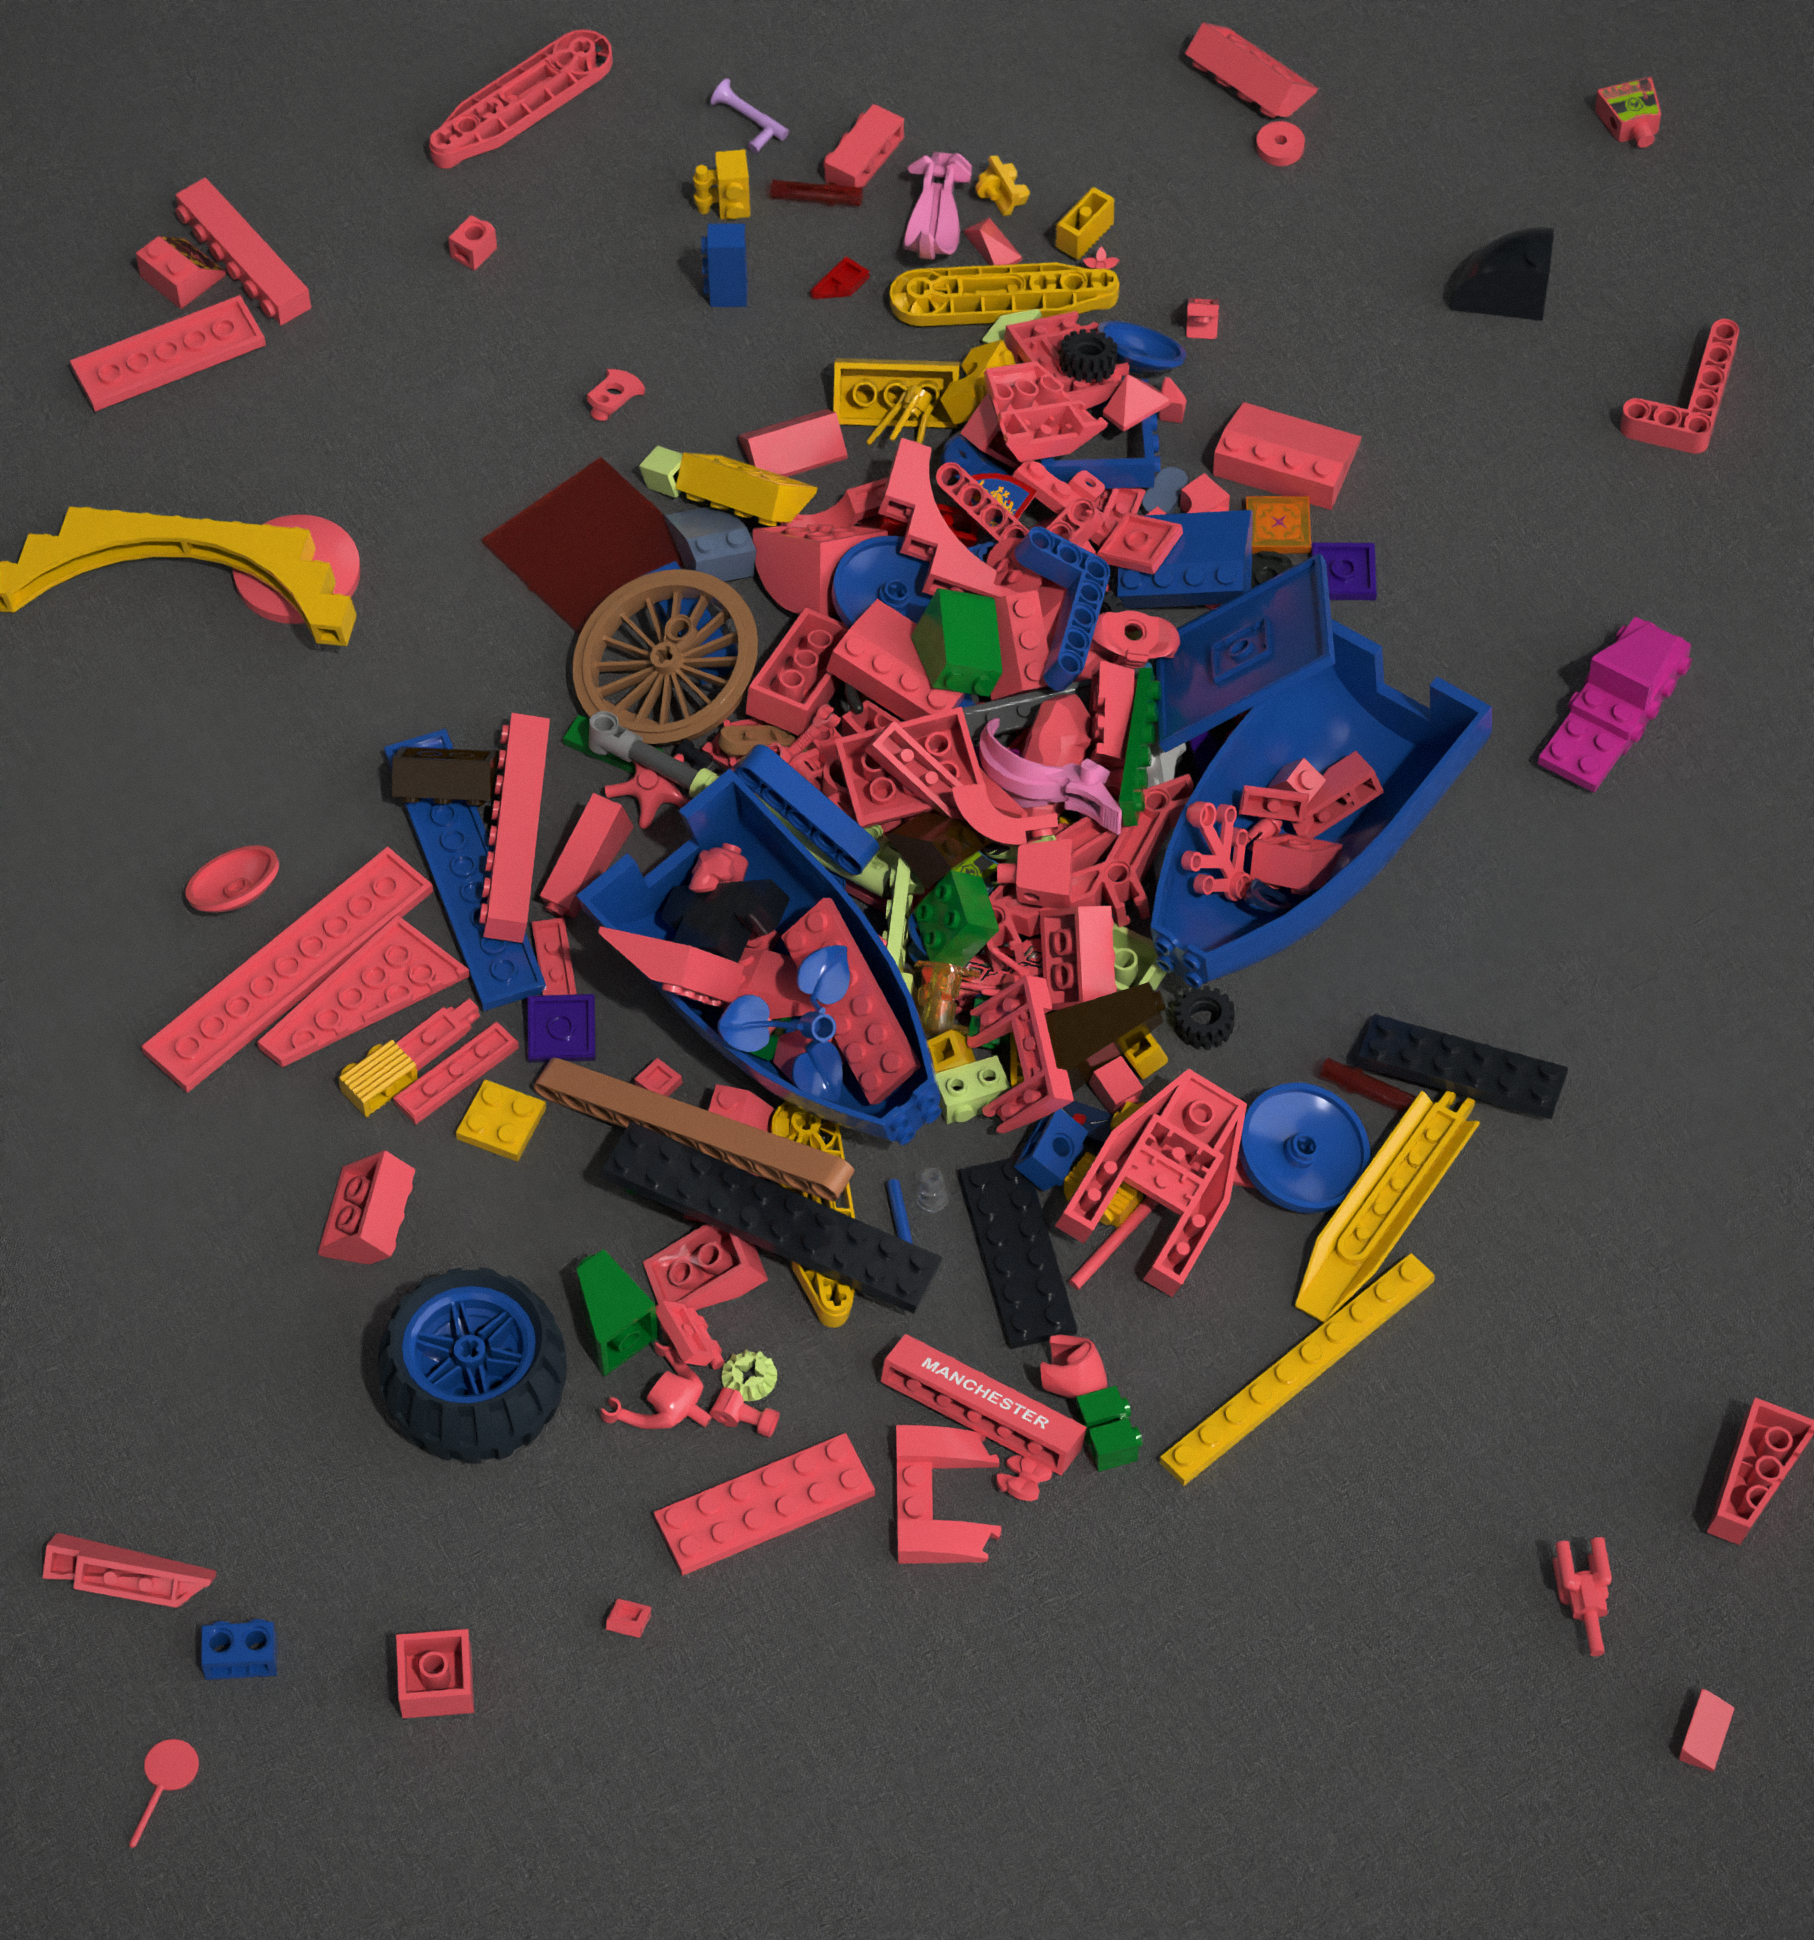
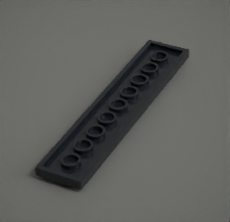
M630 1121L602 1169L601 1177L912 1314H915L943 1258Z

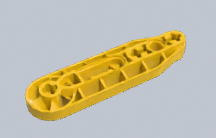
M1056 262L923 268L906 271L894 280L890 289V306L893 314L900 321L915 326L995 323L1002 315L1033 309L1041 311V318L1074 311L1081 314L1091 310L1110 309L1117 303L1120 283L1117 274L1110 269H1087Z
M787 1101L777 1108L772 1117L770 1133L845 1160L838 1124L827 1120L821 1125L820 1117L812 1115ZM820 1130L833 1136L828 1144H825L820 1137ZM848 1182L843 1190L847 1209L837 1208L835 1201L824 1199V1204L855 1219ZM778 1183L779 1186L808 1198V1193ZM811 1194L813 1201L822 1204L820 1197ZM791 1261L792 1269L814 1307L819 1321L827 1327L836 1328L842 1326L850 1316L855 1288L852 1287L850 1290L849 1285L833 1278H828L812 1269L804 1272L800 1264ZM835 1297L834 1303L830 1301V1298Z

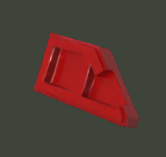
M846 256L810 290V297L812 299L851 296L870 278V271Z

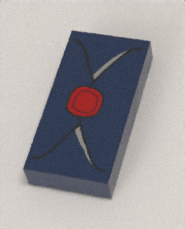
M1077 1101L1062 1107L1061 1109L1089 1131L1084 1142L1102 1148L1112 1132L1110 1125L1114 1115Z

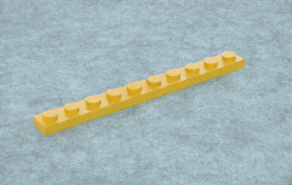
M1410 1253L1160 1456V1464L1185 1486L1434 1282L1435 1274Z

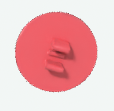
M1007 538L998 542L992 548L987 558L986 564L997 571L994 584L1010 588L1019 593L1038 590L1043 576L1021 565L1014 554V550L1022 538Z

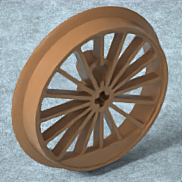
M685 569L663 570L628 582L609 595L595 609L578 638L573 657V681L582 707L590 718L593 714L600 711L613 713L617 716L619 725L640 735L646 744L673 745L682 743L686 738L693 740L703 736L719 726L734 712L748 690L758 654V634L753 615L737 591L724 581L703 572ZM683 598L699 599L690 618L680 614ZM673 599L671 618L667 621L663 634L654 604L659 601ZM711 603L721 608L722 611L698 632L696 626L708 604ZM647 606L660 641L657 645L629 619L633 614ZM729 618L733 619L737 631L699 646ZM623 623H626L652 651H645L611 637ZM688 629L686 635L678 637L679 631ZM738 642L737 656L700 658ZM607 646L646 659L601 662L603 652ZM735 666L728 681L695 669ZM641 670L599 688L600 672ZM685 674L720 686L723 690L711 702ZM679 678L707 705L706 707L690 715ZM640 683L617 705L603 699L606 696ZM674 683L685 719L668 723L672 684ZM663 689L660 722L647 719ZM650 690L638 714L627 711Z

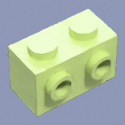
M997 1055L936 1073L941 1096L939 1106L942 1109L947 1124L965 1122L973 1116L983 1114L982 1107L1011 1090Z

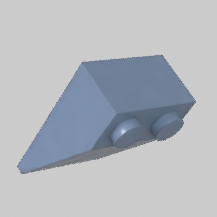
M710 506L665 515L664 520L686 570L703 572L724 582L754 576L756 547L747 527L730 509L722 510Z

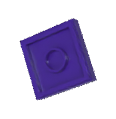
M1311 543V557L1321 553L1326 560L1330 600H1376L1375 543Z
M595 994L528 996L529 1063L549 1062L554 1057L568 1062L596 1061Z

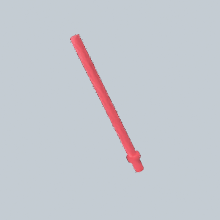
M1147 1196L1068 1281L1069 1285L1079 1290L1159 1203Z

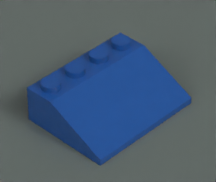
M1238 510L1141 515L1181 524L1183 534L1154 575L1118 567L1117 597L1120 598L1126 609L1224 604L1251 590L1253 511Z

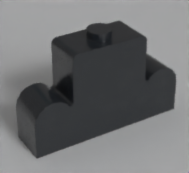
M771 879L718 883L715 890L700 893L690 890L688 888L689 885L673 886L664 906L662 919L676 932L672 942L692 946L739 963L752 931L758 936H765L771 933L780 923L790 897Z

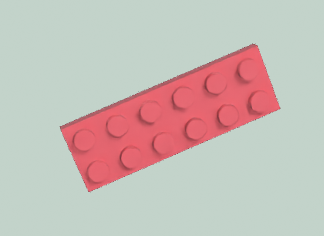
M238 295L70 360V365L94 411H98L266 345V342L241 295Z
M822 898L787 930L781 938L798 969L802 961L817 949L831 945L847 947L850 981L846 994L841 1000L833 1004H822L818 1000L817 1002L826 1009L825 1014L830 1015L835 1020L836 1031L834 1038L870 1104H879L921 1068L922 1065L832 898Z
M844 1433L653 1513L656 1524L683 1576L875 1496V1488L847 1434Z

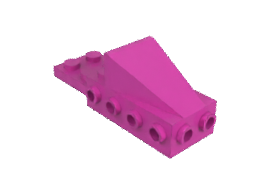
M1636 616L1628 626L1623 625L1620 628L1615 639L1616 643L1594 655L1591 660L1590 672L1584 681L1585 687L1581 692L1576 691L1571 697L1568 704V709L1571 710L1570 714L1538 759V765L1593 793L1596 792L1622 754L1625 755L1634 742L1637 743L1641 739L1649 720L1655 719L1660 710L1661 703L1665 698L1671 696L1676 687L1677 680L1681 675L1684 676L1688 672L1692 663V659L1689 658L1690 643L1680 636L1672 635L1658 628L1652 622L1644 621Z

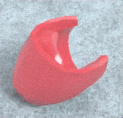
M1068 1335L1050 1336L1049 1344L1052 1351V1364L1043 1361L1040 1364L1042 1387L1044 1390L1076 1399L1077 1396L1107 1388V1376L1103 1361L1091 1340Z

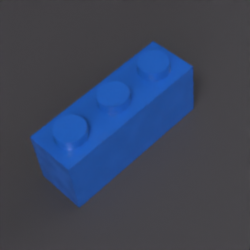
M708 224L707 236H702L701 253L702 255H707L703 256L702 267L703 275H709L704 276V294H710V307H747L748 277L745 224Z

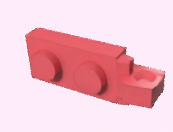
M469 998L456 1009L452 1006L447 1009L442 1007L395 1044L415 1062L418 1072L469 1032L472 1028L471 1024L480 1017L478 1006Z

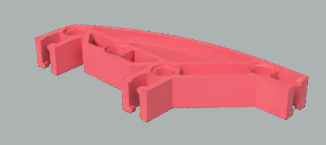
M1189 774L1144 789L1145 810L1139 813L1138 826H1124L1122 818L1121 833L1119 835L1102 827L1093 818L1086 816L1055 836L1056 840L1072 839L1071 907L1101 906L1103 901L1106 900L1108 905L1111 906V911L1118 927L1130 924V918L1126 916L1123 902L1134 899L1135 905L1138 906L1141 920L1150 917L1148 899L1141 883L1170 829L1176 827L1179 816L1193 793L1194 784ZM1107 857L1105 862L1095 865L1096 863L1100 862L1101 860ZM1000 883L989 896L999 931L983 948L994 972L1004 969L1006 965L994 956L990 949L994 947L999 950L998 946L1009 943L1010 950H1013L1015 962H1024L1023 945L1018 933L1028 937L1040 934V911L1055 909L1019 902L1017 900L1015 883Z

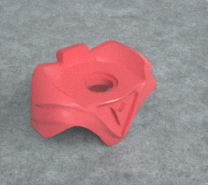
M1138 611L1107 612L1098 616L1089 650L1104 651L1113 657V664L1135 669L1144 667L1149 659L1159 657L1174 658V654L1180 645V637L1175 626L1163 618L1149 616ZM1141 631V638L1139 640H1130L1125 635V633Z

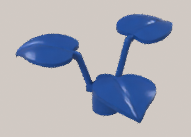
M843 945L822 947L809 954L800 964L797 972V986L800 991L811 994L809 1001L814 1007L815 1012L805 1013L799 1023L768 1021L770 1011L767 1003L755 995H742L728 1005L718 1020L717 1026L720 1036L728 1045L745 1052L758 1051L768 1044L770 1038L768 1027L800 1030L804 1037L813 1040L805 1045L807 1052L799 1054L793 1062V1082L798 1089L833 1102L839 1100L843 1079L842 1061L837 1048L828 1041L835 1034V1020L830 1015L825 1014L826 1009L821 1007L817 1000L822 1004H833L841 1000L846 994L850 981L847 947Z

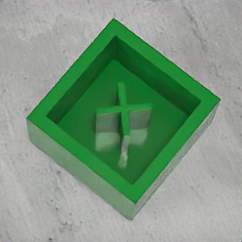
M950 870L914 909L930 963L962 969L999 931L983 878L980 876Z

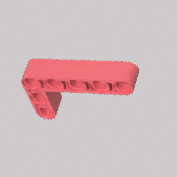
M1719 319L1713 323L1688 409L1640 398L1629 399L1623 406L1620 423L1621 433L1632 440L1688 453L1698 454L1704 452L1710 443L1736 352L1739 336L1738 325L1730 319Z
M949 462L940 466L936 474L939 486L996 542L1007 538L1025 536L1029 532L1022 523L960 465ZM960 475L959 481L955 485L947 486L952 476ZM974 496H981V500L977 505L969 506V502ZM1078 498L1071 502L1046 529L1059 536L1067 533L1069 534L1068 541L1082 547L1100 528L1102 515L1091 500ZM1092 511L1089 519L1078 521L1082 512ZM1003 516V520L998 526H990L993 518Z

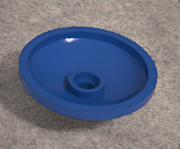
M1105 321L1098 326L1096 334L1099 335L1100 332L1106 333V338L1109 336L1113 338V342H1116L1118 349L1116 360L1122 364L1128 363L1129 371L1171 370L1182 365L1186 359V351L1180 344L1150 328L1122 321Z

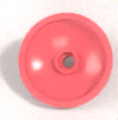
M261 845L240 847L221 854L202 866L192 876L186 887V898L193 908L209 913L233 911L245 907L259 898L274 881L279 869L278 857L271 848Z

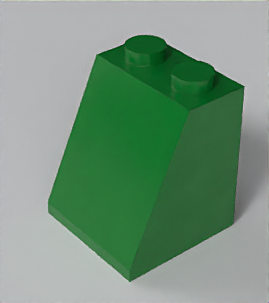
M937 588L911 635L933 688L989 697L1003 673L995 600L992 597Z
M602 1249L597 1254L584 1258L576 1269L581 1307L599 1371L605 1377L658 1339L655 1303L617 1262Z

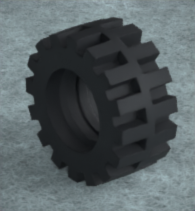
M1204 986V990L1193 988L1192 993L1187 990L1183 993V998L1179 997L1175 1007L1174 1026L1180 1039L1184 1037L1186 1045L1189 1046L1193 1043L1195 1049L1205 1046V1050H1211V1045L1214 1044L1217 1048L1222 1045V1040L1224 1042L1228 1041L1234 1028L1235 1010L1233 1002L1229 1001V996L1226 993L1220 995L1221 989L1215 987L1211 991L1210 986ZM1199 1011H1209L1214 1013L1219 1019L1212 1024L1204 1025L1195 1022L1190 1016Z

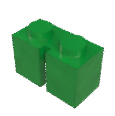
M1117 1386L1077 1396L1076 1415L1079 1423L1087 1427L1085 1439L1097 1471L1101 1472L1138 1461V1449L1143 1446L1142 1437L1138 1427L1131 1426L1128 1418L1131 1417L1129 1402L1126 1396H1120Z

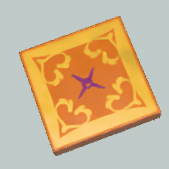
M1246 496V510L1253 511L1252 553L1261 551L1311 553L1309 496Z

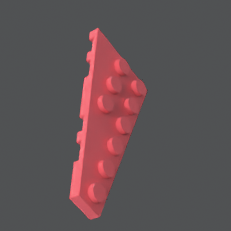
M396 915L257 1041L258 1047L281 1067H284L470 977L469 969L399 915Z

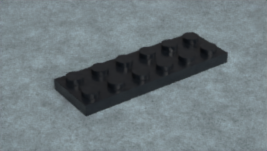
M1374 1014L1356 1064L1360 1067L1551 1120L1569 1067L1377 1014Z
M1019 1156L960 1169V1179L1010 1349L1046 1342L1050 1340V1336L1077 1335V1326L1035 1185L1014 1168Z

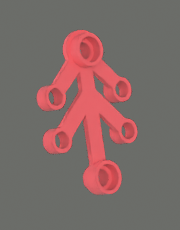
M1197 801L1188 807L1186 812L1187 821L1193 827L1200 829L1213 855H1202L1200 852L1187 850L1182 856L1181 864L1184 870L1194 872L1199 871L1201 868H1220L1224 878L1214 879L1211 875L1198 874L1193 884L1195 892L1204 895H1210L1212 892H1224L1228 900L1239 901L1244 899L1252 879L1243 870L1245 847L1249 838L1246 829L1233 827L1237 817V811L1233 805L1220 804L1216 809L1212 803ZM1215 820L1222 824L1220 838L1213 827ZM1231 847H1234L1233 859H1232V862H1231V860H1230Z

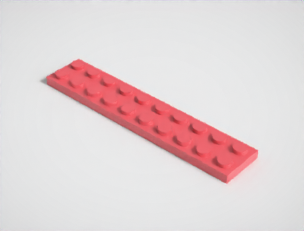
M387 846L141 1046L143 1054L188 1093L324 982L396 915L402 918L433 892V885Z

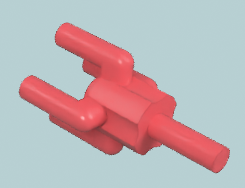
M1603 1537L1591 1539L1592 1553L1587 1556L1590 1571H1580L1577 1573L1574 1571L1569 1542L1559 1541L1555 1544L1557 1557L1552 1559L1559 1600L1564 1605H1571L1573 1619H1578L1585 1623L1590 1655L1601 1656L1605 1652L1598 1618L1606 1616L1608 1613L1606 1599L1609 1596L1607 1586L1612 1581L1605 1539Z

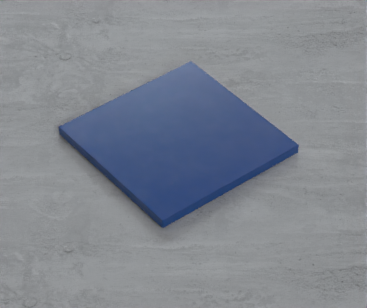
M1321 553L1177 628L1180 645L1174 654V658H1155L1156 680H1159L1161 683V700H1157L1159 746L1165 753L1336 664L1327 565Z

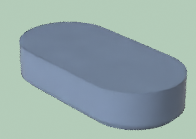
M1167 467L1157 474L1154 479V487L1147 490L1142 500L1144 515L1157 506L1167 514L1173 513L1180 502L1181 489L1187 486L1188 483L1187 475L1183 470L1177 467Z

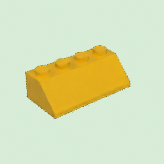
M836 358L834 366L833 411L836 412L839 424L878 426L899 401L902 393H907L910 386L914 385L933 396L929 404L934 408L929 416L927 427L958 428V424L954 425L940 399L950 382L960 380V362ZM902 408L887 426H896L904 412ZM920 414L919 418L910 415L904 426L919 427L922 414Z
M683 452L675 489L686 492V498L690 500L704 502L707 499L711 501V507L728 510L730 507L735 509L734 514L737 516L752 518L754 515L759 517V523L776 527L777 522L790 523L815 496L818 487L723 455Z

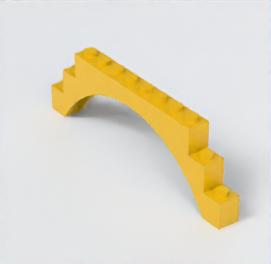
M69 506L59 536L28 533L18 563L0 562L1 612L15 613L51 587L83 572L116 562L149 557H189L230 566L253 575L278 591L299 612L318 644L347 646L357 617L351 596L333 594L336 580L330 563L320 560L312 561L316 548L310 530L300 527L288 528L269 524L257 525L239 521L226 522L208 518L194 519L177 515L163 516L146 512L132 513L121 510L111 511Z

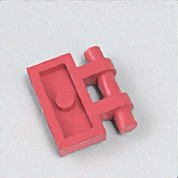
M662 1300L656 1306V1315L660 1320V1327L674 1344L675 1353L678 1358L686 1364L707 1366L710 1363L714 1370L723 1367L725 1361L721 1356L722 1349L718 1342L710 1337L707 1331L708 1325L703 1316H699L693 1307L686 1308L684 1303Z

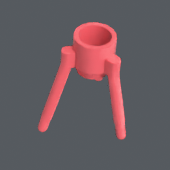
M992 947L990 952L1015 970V972L1005 976L1002 987L962 981L958 983V987L981 991L983 995L994 996L1025 975H1029L1030 969L1019 965L1007 955Z

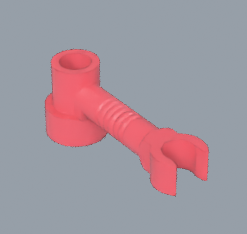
M825 704L819 708L813 723L807 728V731H804L789 748L779 743H771L767 747L789 764L795 756L801 754L822 732L836 727L841 718L834 713L831 714L834 708Z

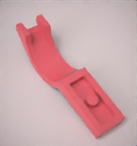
M888 477L846 490L843 498L826 511L810 515L798 514L790 523L780 522L781 526L788 525L789 528H807V524L834 525V528H851L859 520L879 515L878 510Z

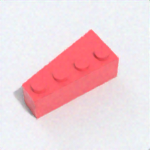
M1754 1398L1744 1415L1707 1533L1737 1545L1742 1543L1814 1436L1813 1419L1759 1398Z

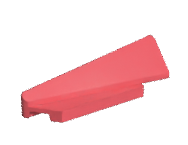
M57 1533L46 1545L42 1578L74 1580L73 1589L177 1608L201 1589L208 1587L216 1578L217 1571Z

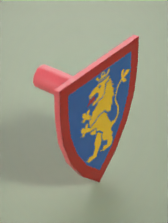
M981 473L971 476L1017 520L1038 493L1037 490L1025 482L1009 475ZM974 496L970 500L969 506L977 505L981 500V496ZM1003 516L993 518L990 526H998L1002 522Z

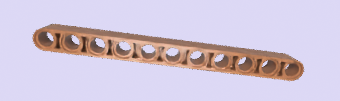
M554 1057L550 1059L533 1085L535 1091L540 1096L551 1102L627 1128L630 1121L739 1169L829 1201L838 1200L854 1174L853 1167L838 1156Z

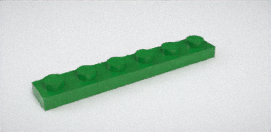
M1152 667L1139 668L1119 798L1124 826H1138L1139 813L1145 810L1143 789L1148 788L1146 767L1151 766L1152 763L1149 745L1155 742L1153 722L1158 721L1156 700H1161V683L1159 680L1155 681Z

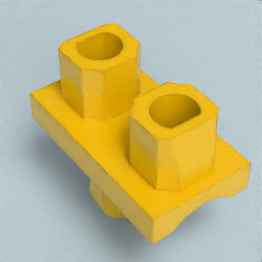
M997 155L989 156V166L984 173L978 176L979 182L975 190L979 197L993 200L1003 216L1011 215L1015 206L1026 204L1030 191L1025 184H1014L1017 170L1013 163L1002 164Z

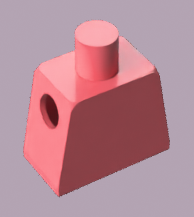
M1072 839L1052 840L1018 846L1017 863H998L997 883H1015L1017 900L1021 903L1055 909L1071 907Z

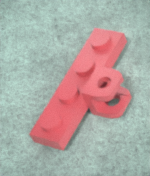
M1034 460L1025 461L1012 475V477L1025 482L1037 490L1038 493L1035 498L1057 515H1060L1071 502L1078 498H1087L1094 504L1105 489L1104 483L1088 471L1078 472L1067 484L1057 479L1042 464ZM1085 482H1089L1093 487L1087 485ZM1092 511L1082 512L1078 521L1089 519ZM1099 511L1102 515V524L1090 540L1099 547H1102L1118 522Z

